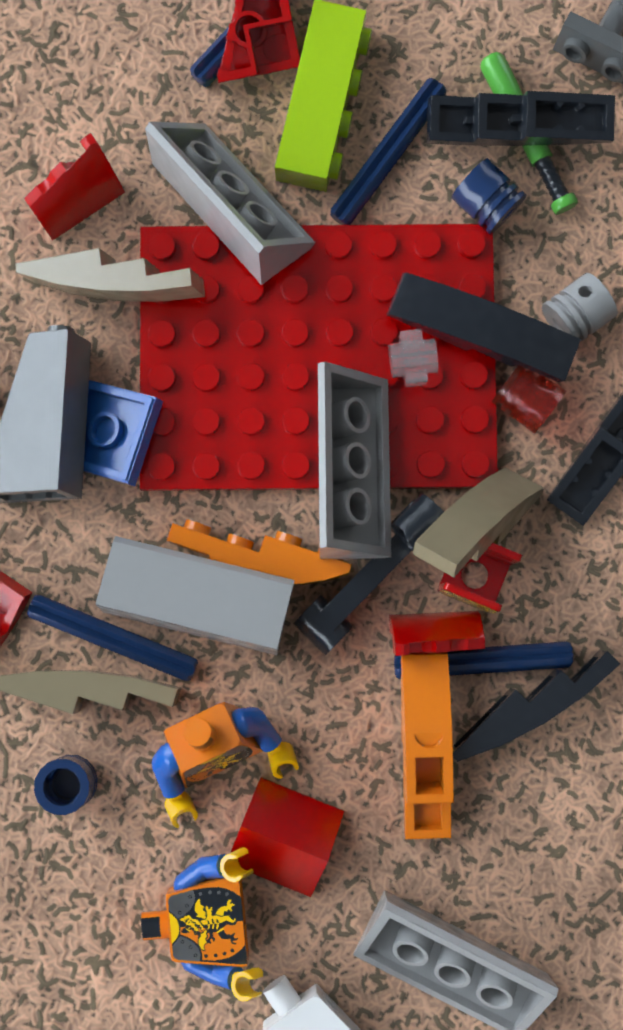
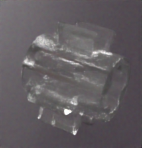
M422 329L400 331L399 343L388 344L392 378L404 377L405 387L427 385V374L438 373V354L435 339L423 340Z

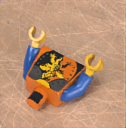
M226 702L214 705L167 728L164 731L166 743L158 749L152 758L153 772L164 798H167L164 803L165 809L175 828H179L177 817L184 812H191L194 821L198 818V812L190 795L184 791L185 788L262 751L267 752L273 776L278 779L283 778L280 768L283 764H292L296 771L299 769L293 746L290 743L281 742L282 738L263 711L256 707L241 708Z
M241 847L229 854L200 857L176 876L174 886L170 887L166 893L167 910L142 912L141 930L144 941L169 938L172 961L181 963L184 970L213 985L231 990L240 1001H249L262 996V992L254 991L251 988L250 979L255 980L263 977V971L259 967L244 971L241 968L247 966L249 960L242 879L254 872L253 869H242L238 863V858L249 853L245 847Z

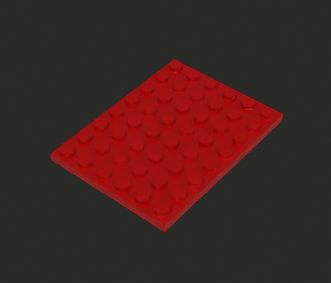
M479 224L300 225L315 241V244L309 251L262 285L209 226L140 227V259L145 258L159 269L160 273L190 268L204 280L205 297L163 302L140 301V393L157 397L163 401L140 471L141 491L319 490L318 363L324 361L388 379L390 489L473 488L488 476L498 472L495 359L474 349L465 351L387 316L388 309L404 272L494 302L493 232L489 234L485 231L487 228L486 224L482 227Z

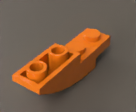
M186 519L184 527L172 523L167 537V541L171 544L209 556L208 559L295 580L293 586L325 582L349 574L352 565L344 562V559H320V546L318 552L302 548L300 546L303 539L281 531H277L275 538L265 535L259 552L252 550L254 542L228 534L227 540L224 541L209 536L211 527Z
M410 653V655L401 656L405 839L451 838V803H454L448 653Z

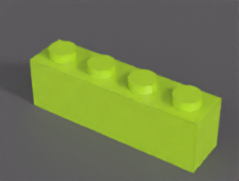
M314 0L275 163L276 181L327 192L329 180H338L343 159V153L336 152L339 137L348 138L353 112L347 111L346 107L349 96H358L363 70L356 69L359 54L367 56L372 35V29L365 27L366 10L322 0Z

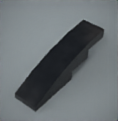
M527 91L524 95L478 93L476 97L431 95L428 98L427 144L532 146L611 143L614 141L615 95Z
M407 272L402 273L387 312V316L465 351L474 349L511 367L520 365L557 383L566 380L581 341L578 337L494 302Z
M623 391L547 498V501L583 526L623 474Z
M598 650L571 679L562 670L554 669L526 698L516 689L510 688L453 745V758L459 762L492 750L545 724L589 693L617 668L620 663L608 651Z

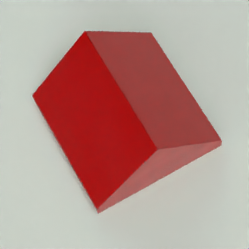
M260 777L231 852L241 847L247 848L249 853L238 858V863L242 869H253V874L311 897L328 863L344 810Z

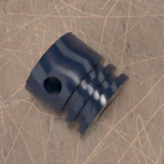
M486 158L465 177L451 198L473 219L479 218L478 224L481 227L486 224L487 228L485 231L491 234L517 210L527 195L523 191L518 193L519 187L516 184L509 185L511 180Z
M65 755L48 762L39 770L34 781V793L37 802L44 810L54 815H67L76 812L93 798L97 790L98 777L95 768L87 759L79 755Z

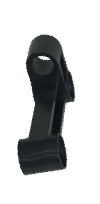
M423 493L417 499L414 498L391 522V531L395 534L391 538V557L372 558L330 602L320 595L293 625L324 655H327L354 627L346 619L349 614L411 550H414L415 541L444 511Z

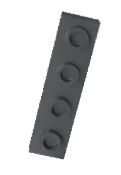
M612 0L599 25L570 11L553 50L564 55L571 62L581 63L603 74L610 81L623 84V0Z

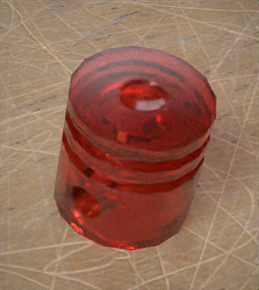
M518 365L491 403L493 405L500 403L502 405L500 410L503 412L506 409L511 411L509 414L511 418L535 434L563 398L566 390L552 382L549 378L540 374L537 375L533 371Z

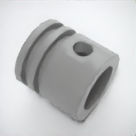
M590 273L583 274L561 290L559 294L554 295L551 301L549 300L542 304L543 315L550 326L578 337L581 341L585 340L588 334H593L618 314L617 306L607 288Z

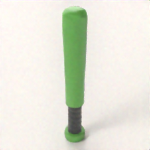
M491 53L482 60L480 68L493 94L523 95L502 53ZM548 145L522 146L532 167H536L547 190H549L550 196H552L553 203L551 208L554 214L559 215L575 207L578 204L577 197L574 193H569L564 186V182L561 180L556 167H554L553 161H551L553 155Z

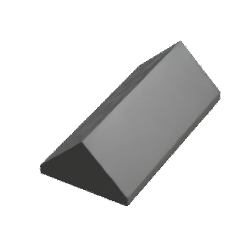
M148 123L145 131L153 166L261 285L309 251L315 244V241L205 123Z
M329 362L318 363L320 559L390 558L391 511L388 379Z
M115 536L97 596L96 606L103 613L277 656L295 580Z
M386 890L383 891L353 953V956L498 1030H527L553 1002L559 990L548 973Z

